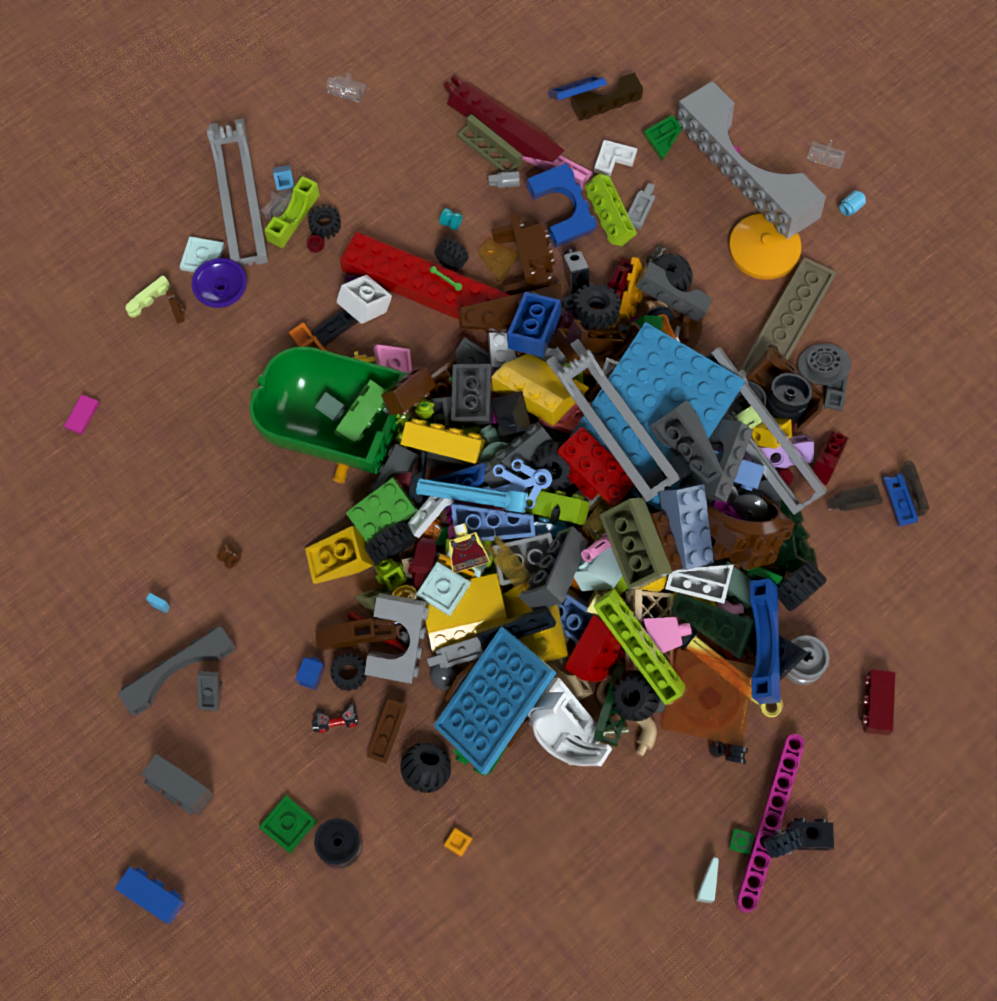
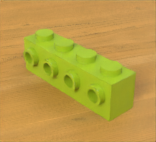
M597 174L584 186L587 191V197L594 206L593 209L600 219V224L607 234L608 241L611 244L623 246L637 232L610 176Z

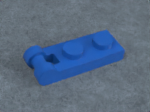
M895 474L894 477H882V484L886 489L898 527L917 523L919 520L903 474Z

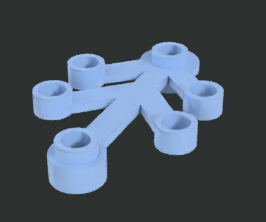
M515 459L511 465L512 469L522 471L531 478L522 479L506 470L503 464H497L493 468L494 475L501 476L512 483L493 489L490 487H483V489L502 492L511 490L524 493L526 487L534 485L530 495L527 497V500L533 501V505L529 506L526 501L525 508L532 509L536 505V498L541 489L547 488L552 483V475L548 470L538 469L536 471L525 465L522 459ZM515 462H520L521 468H517ZM497 467L502 468L503 472L501 474L496 471ZM540 475H544L546 477L545 482L540 481Z

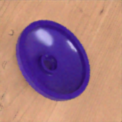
M225 258L206 261L197 268L192 277V290L195 297L202 304L212 308H224L236 303L243 296L247 286L246 275L242 267L236 262Z

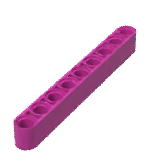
M798 734L790 735L782 745L736 898V908L741 913L747 914L757 907L771 860L766 847L760 844V838H768L774 835L781 827L804 749V739ZM789 741L796 742L798 749H792L789 746ZM783 760H789L792 763V768H786ZM777 780H785L787 787L781 788ZM773 798H777L781 802L780 808L772 805ZM766 818H772L775 821V827H769L766 824ZM755 857L763 860V867L760 868L754 864ZM749 877H753L757 880L758 884L756 888H752L749 886ZM742 898L750 899L752 903L750 908H745L742 905Z

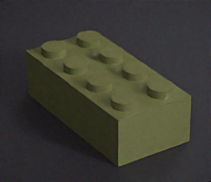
M644 498L628 499L600 514L628 590L642 588L673 573Z

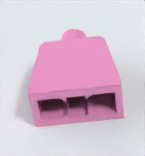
M676 617L642 619L644 630L661 653L683 645L681 637L692 634L690 624L678 625Z

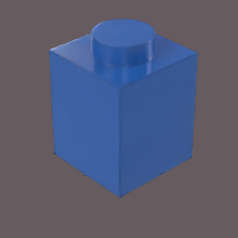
M310 657V659L303 658L295 679L298 685L317 691L325 670L321 660L315 657Z

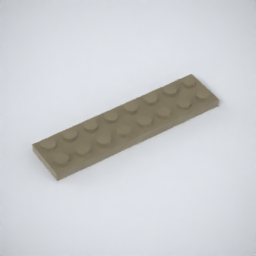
M806 257L803 258L739 371L743 369L747 373L770 347L775 348L788 361L837 272Z

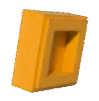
M454 828L444 847L462 857L472 838Z

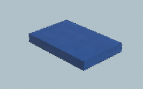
M592 76L548 90L549 98L561 100L607 85L605 78Z

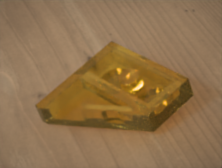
M487 238L478 251V255L486 263V267L493 273L499 284L518 259V254Z

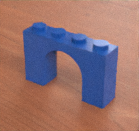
M567 163L527 179L526 187L532 200L550 193H561L567 196L573 204V216L566 221L551 226L548 230L549 237L555 248L594 232L597 225L595 217L590 215L588 202L583 199L581 187L578 183L576 184L572 168L568 167Z

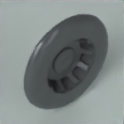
M817 344L807 348L801 354L798 367L801 374L808 381L818 385H831L840 382L848 375L851 369V360L849 355L838 346Z

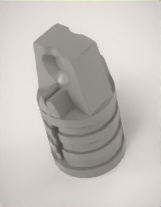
M519 171L497 172V175H489V186H498V188L520 187Z

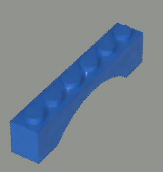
M770 579L750 581V601L755 619L757 654L752 676V699L759 704L780 703L778 586Z

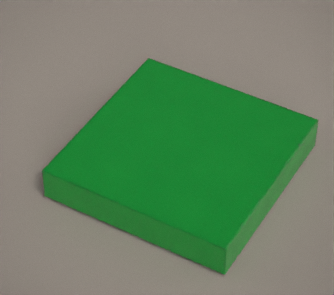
M285 795L259 828L291 854L318 821Z

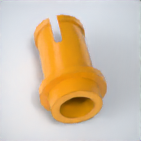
M336 463L337 468L333 480L338 483H345L347 471L350 467Z

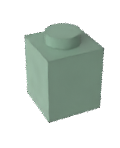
M325 392L315 406L316 409L335 422L342 420L347 412V406L327 392Z

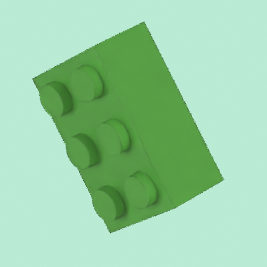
M391 478L347 511L346 514L368 543L387 528H391V526L397 525L400 522H405L416 514L419 509L410 500L409 495L398 480Z

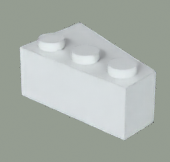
M734 565L696 567L689 570L674 571L667 576V583L664 589L725 603Z

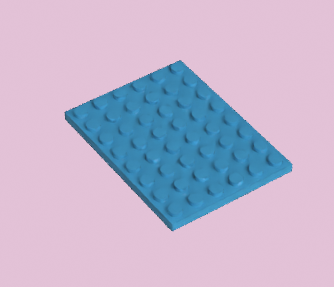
M646 322L608 378L668 461L676 457L675 452L668 446L664 447L649 426L687 400L698 415L709 439L746 382V380ZM601 389L590 406L642 477L659 467L604 390ZM583 416L571 436L580 428H584L612 455L589 421ZM682 480L667 489L678 487ZM634 487L628 492L635 498H640ZM660 493L648 502L645 501L648 506L658 512L662 511Z

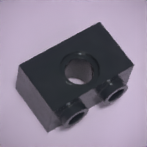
M794 818V821L788 824V827L798 826L805 840V844L796 850L831 851L834 849V827L832 822H827V819H814V822H806L805 818ZM807 829L815 832V839H810L806 835Z

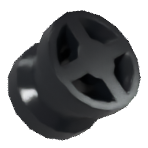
M728 744L729 754L725 760L746 765L745 754L748 753L749 748Z

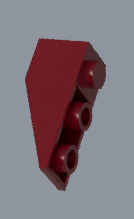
M832 430L813 468V472L822 484L826 486L849 439L843 434Z

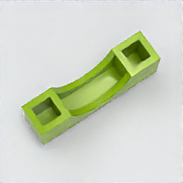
M304 176L300 178L293 188L291 201L285 212L279 217H273L264 231L268 242L282 249L320 196L316 182Z

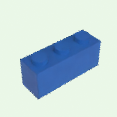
M129 867L115 889L163 922L171 925L185 904L180 900L182 895L173 889L170 892L163 889L164 883L156 878L151 881L146 877L148 873L140 867H137L136 870Z

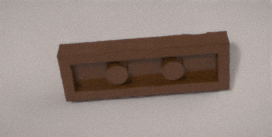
M389 698L387 699L367 757L385 764L387 763L408 705Z

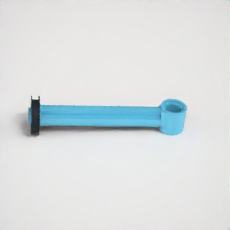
M416 471L412 474L409 487L410 500L415 498L417 501L420 495L501 507L507 511L525 513L528 493L508 490V492L426 480L423 479L422 472L417 474Z

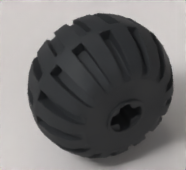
M666 253L653 260V264L665 270L666 277L673 287L682 292L687 291L692 283L693 273L691 266L685 258L683 259L680 255L675 256L674 253H669V255Z
M549 442L542 445L536 450L531 461L532 469L536 471L538 469H546L551 473L552 483L546 488L549 490H562L573 484L570 482L568 475L571 473L570 465L557 453V450L564 444L562 442ZM544 475L539 476L540 481H546V477Z
M641 671L625 672L618 677V680H615L613 684L615 690H612V695L614 696L613 707L618 714L620 711L621 717L629 721L638 722L648 719L655 713L659 707L660 697ZM636 692L640 695V699L635 696Z
M418 743L409 748L403 755L400 765L401 775L405 783L412 787L413 790H419L420 793H432L441 789L448 781L451 774V762L446 752L442 748L440 749L439 746L432 745V743Z

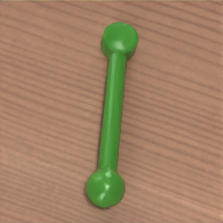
M430 267L431 273L437 274L445 281L453 285L456 291H460L462 289V285L460 283H455L454 281H452L451 279L437 271L436 267Z

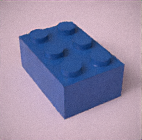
M525 292L507 333L508 349L544 357L561 316V300Z

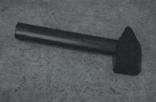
M420 450L418 474L422 472L423 479H425L427 451ZM420 495L419 499L415 500L417 507H422L425 502V496Z

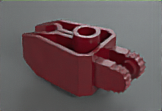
M422 537L416 546L414 560H410L408 571L412 572L414 588L417 592L435 566L436 545L433 538Z

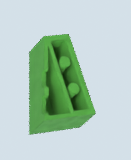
M370 380L361 390L332 434L350 446L355 442L358 444L364 436L362 432L365 427L369 428L375 420L372 417L375 413H379L385 405L383 404L384 401L381 394L386 390Z

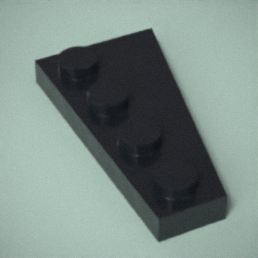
M744 613L738 614L728 626L756 656L755 620ZM779 635L781 681L808 652Z

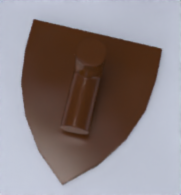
M688 316L673 317L674 320L670 325L673 333H675L676 327L680 326L681 329L678 337L680 343L693 350L702 334V318L697 323Z

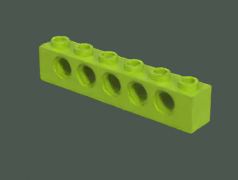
M613 588L599 597L593 608L663 703L667 705L681 697L686 687L616 590Z

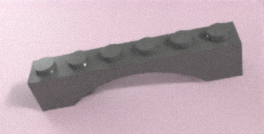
M221 626L212 628L206 636L194 640L185 650L177 651L168 661L160 662L151 672L143 673L139 676V680L123 686L117 694L129 713L136 717L152 706L160 687L175 672L190 664L201 661H221L237 649Z

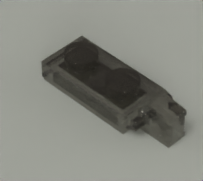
M874 484L841 491L835 495L836 498L829 499L826 504L828 510L839 508L840 511H849L882 504L883 500L878 485Z

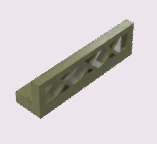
M472 114L467 117V126L457 134L460 140L500 172L516 171L522 165V154ZM471 131L475 138H467L464 135ZM477 142L486 143L487 148H479ZM497 152L500 158H491L489 153ZM502 163H511L513 166L506 170Z

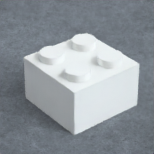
M366 274L341 285L336 303L363 324L386 313L392 295Z

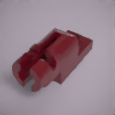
M623 257L620 258L618 265L615 266L607 284L609 290L613 288L615 290L614 294L618 293L620 300L623 297L624 291L628 289V273L632 274L633 270L631 260Z

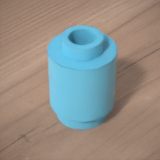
M856 190L850 193L839 205L841 213L845 216L855 214L866 204L865 195Z

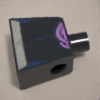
M568 249L564 252V273L571 294L577 293L579 288L582 290V286L586 285L589 287L590 269L581 251L575 252L573 249Z

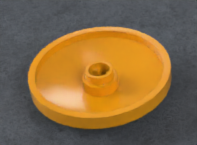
M763 214L751 215L740 221L733 229L729 241V253L734 264L743 273L763 280L780 278L789 273L796 266L802 248L798 233L786 239L778 233L772 223L766 220Z

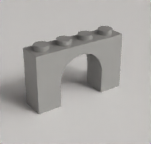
M382 593L376 597L373 617L401 623L409 633L410 645L405 652L400 654L370 651L367 655L364 675L411 684L415 678H418L420 666H417V661L421 659L423 652L420 642L421 639L424 640L426 633L423 623L424 620L428 619L429 615L426 601Z

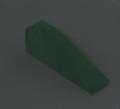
M781 500V512L795 524L790 538L783 540L775 565L787 573H794L806 562L811 561L818 569L814 548L810 549L807 541L810 538L809 533L805 531L801 523L804 521L801 510L793 514L785 502Z

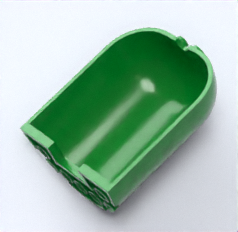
M312 347L286 349L274 356L267 364L263 374L259 375L257 383L260 387L253 389L251 392L249 406L251 420L260 436L274 446L377 474L381 466L386 463L389 450L393 447L398 432L397 429H399L398 424H396L398 418L395 417L397 414L390 415L386 405H384L381 411L375 413L372 417L375 420L369 428L365 427L363 430L364 436L358 444L355 442L350 446L332 434L341 420L333 421L316 409L315 406L325 392L346 405V411H348L361 390L370 380L387 391L408 373Z

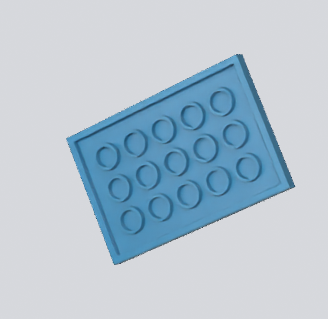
M501 626L434 724V727L481 774L487 775L557 672L510 631Z

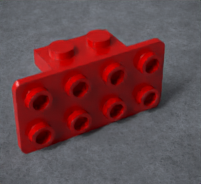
M580 428L557 450L558 455L570 465L571 473L568 474L570 482L575 484L582 494L591 501L599 494L610 506L614 507L634 487L632 481L617 460L584 428Z

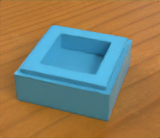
M151 593L147 596L148 603L164 613H167L170 609L168 603Z

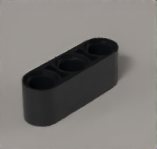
M683 455L668 461L680 478L677 482L693 472ZM660 467L642 476L650 489L667 479ZM634 486V488H635V490L637 491V493H638V495L640 496V498H643L642 495H641V494L639 493V491L637 490V488Z

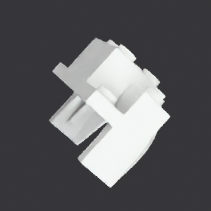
M559 677L553 678L528 714L530 718L529 724L533 729L536 739L550 754L569 765L602 766L612 748L608 744H599L600 742L593 740L597 723Z

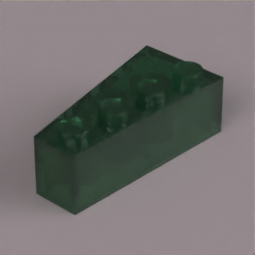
M677 592L671 612L695 627L738 659H742L755 621Z

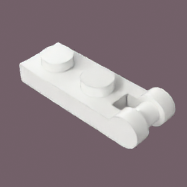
M430 496L407 523L412 534L419 538L436 517L440 515L441 511L446 506L451 505L454 500Z

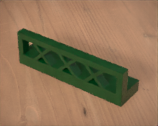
M619 664L616 666L593 738L595 741L614 747L618 745L626 718L621 717V720L613 723L609 717L617 713L612 709L614 701L612 690H615L613 684L623 674L625 666ZM612 729L616 734L615 739L603 736L604 732Z

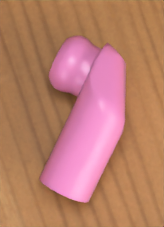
M725 600V603L717 602V607L725 616L744 613L742 603L732 605L727 600Z

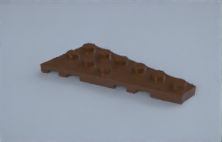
M561 284L532 290L538 295L561 300V307L563 308ZM524 293L461 307L459 309V328L508 333ZM562 316L559 318L554 333L557 332L558 328H564Z

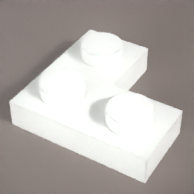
M604 140L594 172L611 177L615 162L632 167L638 149Z

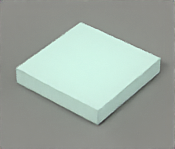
M189 236L180 269L195 273L197 268L206 261L221 258L225 247L224 242Z
M437 562L416 596L446 615L451 616L471 585V581L457 573H453L451 569Z

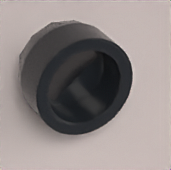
M718 740L713 741L709 746V753L715 758L723 756L726 751L724 743ZM715 744H718V745H719V748H720L721 753H718V750H717V747H716Z

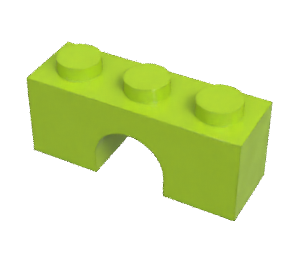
M543 488L536 498V505L532 509L525 508V512L551 518L552 510L555 506L559 505V520L585 526L590 502L584 501V497L572 494L571 498L567 497L565 492L555 490V494L549 493V489ZM528 499L527 504L532 506L533 501Z

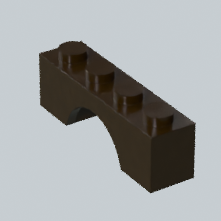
M634 72L620 77L617 89L608 95H597L591 91L573 95L571 106L579 121L590 119L595 115L604 114L614 108H621L628 103L637 102L642 99L643 87Z

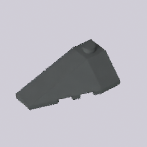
M687 400L649 426L664 447L668 446L675 452L676 457L683 455L690 468L707 483L723 474L702 423Z

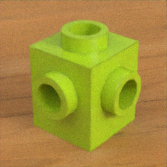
M391 557L381 561L379 565L374 567L377 573L375 576L376 580L381 586L384 584L390 592L407 581L403 574L404 569L399 562H395Z

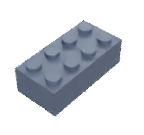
M704 484L684 485L659 491L662 511H666L678 554L681 558L683 569L680 570H689L714 563Z

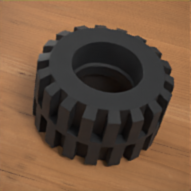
M811 561L806 562L778 586V600L788 611H793L821 588L827 579Z

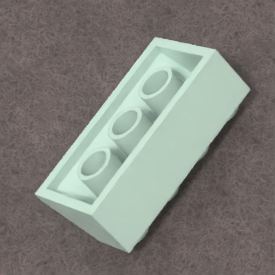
M605 528L595 538L593 543L602 538V535L606 533ZM608 548L590 562H586L582 558L574 578L582 591L613 589L623 575L613 549Z

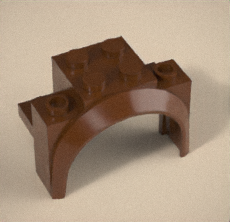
M517 213L510 214L512 224L491 229L495 244L517 243L525 280L504 286L506 294L516 295L549 287V282H552L550 273L553 272L552 265H555L548 230L543 229L542 223L534 225L533 219L523 221L518 219Z
M764 495L760 497L767 503L769 508L768 519L764 522L739 520L722 513L712 506L707 508L710 534L716 539L713 548V558L720 560L731 557L745 570L775 563L783 540L789 539L792 535L795 523Z

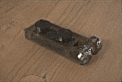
M906 461L899 470V473L903 474L917 517L924 516L930 508L914 463Z

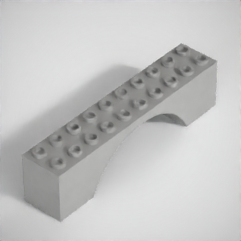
M713 81L680 100L677 122L682 127V130L687 133L691 141H694L703 153H706L711 162L720 168L722 174L727 176L732 181V184L742 191L744 197L749 199L758 211L762 212L766 220L776 227L779 234L789 239L821 218L826 196L803 173L778 174L765 171L746 161L735 150L728 135V130L732 125L735 103Z

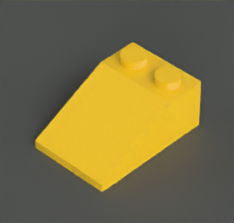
M356 527L346 528L305 548L314 584L357 574L373 566L371 558L364 549L367 542Z

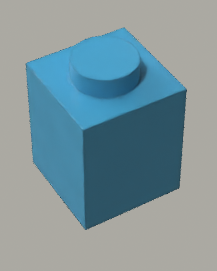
M290 165L273 168L277 190L294 187Z

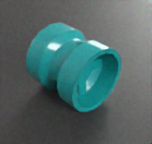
M445 208L441 213L439 224L447 225L450 229L457 231L462 222L463 215L458 212L453 213L451 209Z

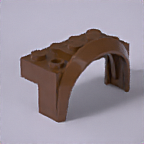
M573 320L570 329H557L553 341L567 361H572V363L575 358L580 360L570 345L577 339H579L586 350L589 349L596 354L603 352L604 354L594 356L602 370L606 359H611L609 355L617 362L621 360L641 328L637 323L631 322L626 336H624L621 331L584 329L581 326L582 322L580 320ZM587 368L582 371L586 375L593 376Z

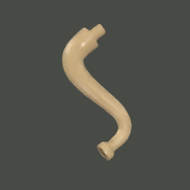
M607 675L600 682L596 691L597 700L602 706L606 699L605 690L608 684H611L613 678L610 675ZM651 717L636 722L642 728V732L637 740L639 747L636 751L640 756H643L647 749L652 750L656 740L657 727Z

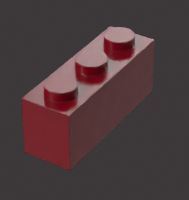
M871 669L864 676L863 686L866 687V694L863 695L862 705L865 706V714L862 715L861 721L862 726H864V733L889 736L893 732L896 672Z

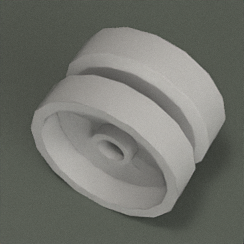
M808 635L798 636L791 642L806 650L808 654L786 675V678L800 685L812 684L820 678L828 667L830 659L828 649L816 637Z

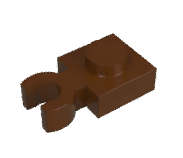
M173 289L166 291L177 324L184 322L182 315L185 314L182 303L178 304Z

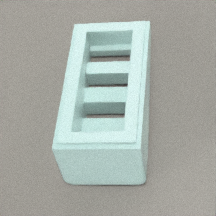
M713 858L710 861L696 896V901L706 903L715 901L718 858Z

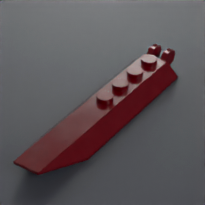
M453 76L451 81L456 85V89L452 84L444 83L445 90L451 94L447 105L466 118L472 114L520 152L522 156L554 162L565 152L546 133L471 82H462L460 78Z

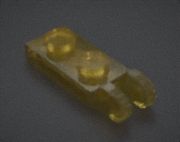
M496 536L493 538L494 542L503 551L496 555L490 545L486 544L484 548L492 556L495 564L519 591L528 584L527 582L532 575L509 547H506L499 537Z

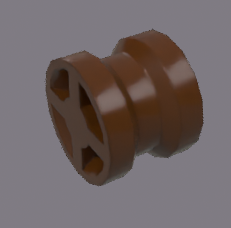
M228 544L219 551L216 558L219 561H223L227 569H231L240 561L242 555L239 552H235L233 546Z

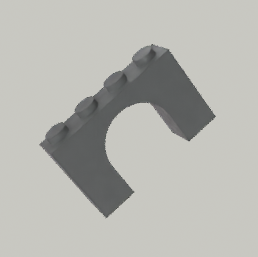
M721 420L709 441L710 443L724 446V454L719 463L723 474L707 483L698 474L692 472L683 479L681 485L704 484L706 499L727 502L753 429L743 422Z

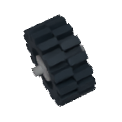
M792 826L785 830H777L774 835L766 838L763 843L770 858H777L786 853L788 855L791 854L792 850H796L805 844V840L798 826Z

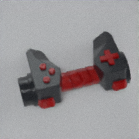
M352 702L346 705L343 717L329 719L324 709L318 708L316 710L317 718L312 720L313 732L325 733L329 731L330 727L346 725L347 728H352L358 725L356 711L354 712Z

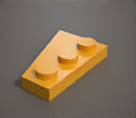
M635 257L631 259L633 270L632 274L628 273V291H624L619 312L623 323L629 324L631 318L635 317L638 302L642 299V290L637 288L636 284L643 267L639 258Z

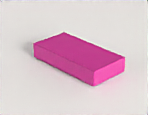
M81 394L64 427L83 435L100 403Z

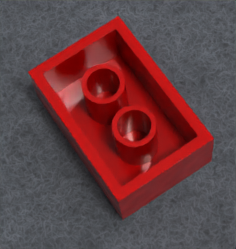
M593 615L564 667L583 681L601 682L608 675L610 665L618 657L621 644L602 618Z

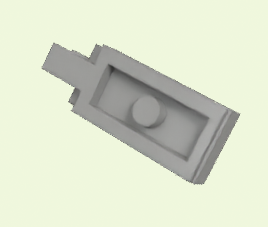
M648 183L645 191L640 190L637 193L628 212L634 228L641 230L655 200V196L652 195L655 187L653 184Z
M474 637L436 650V656L427 658L429 667L439 664L440 668H448L480 658L483 650L478 637Z

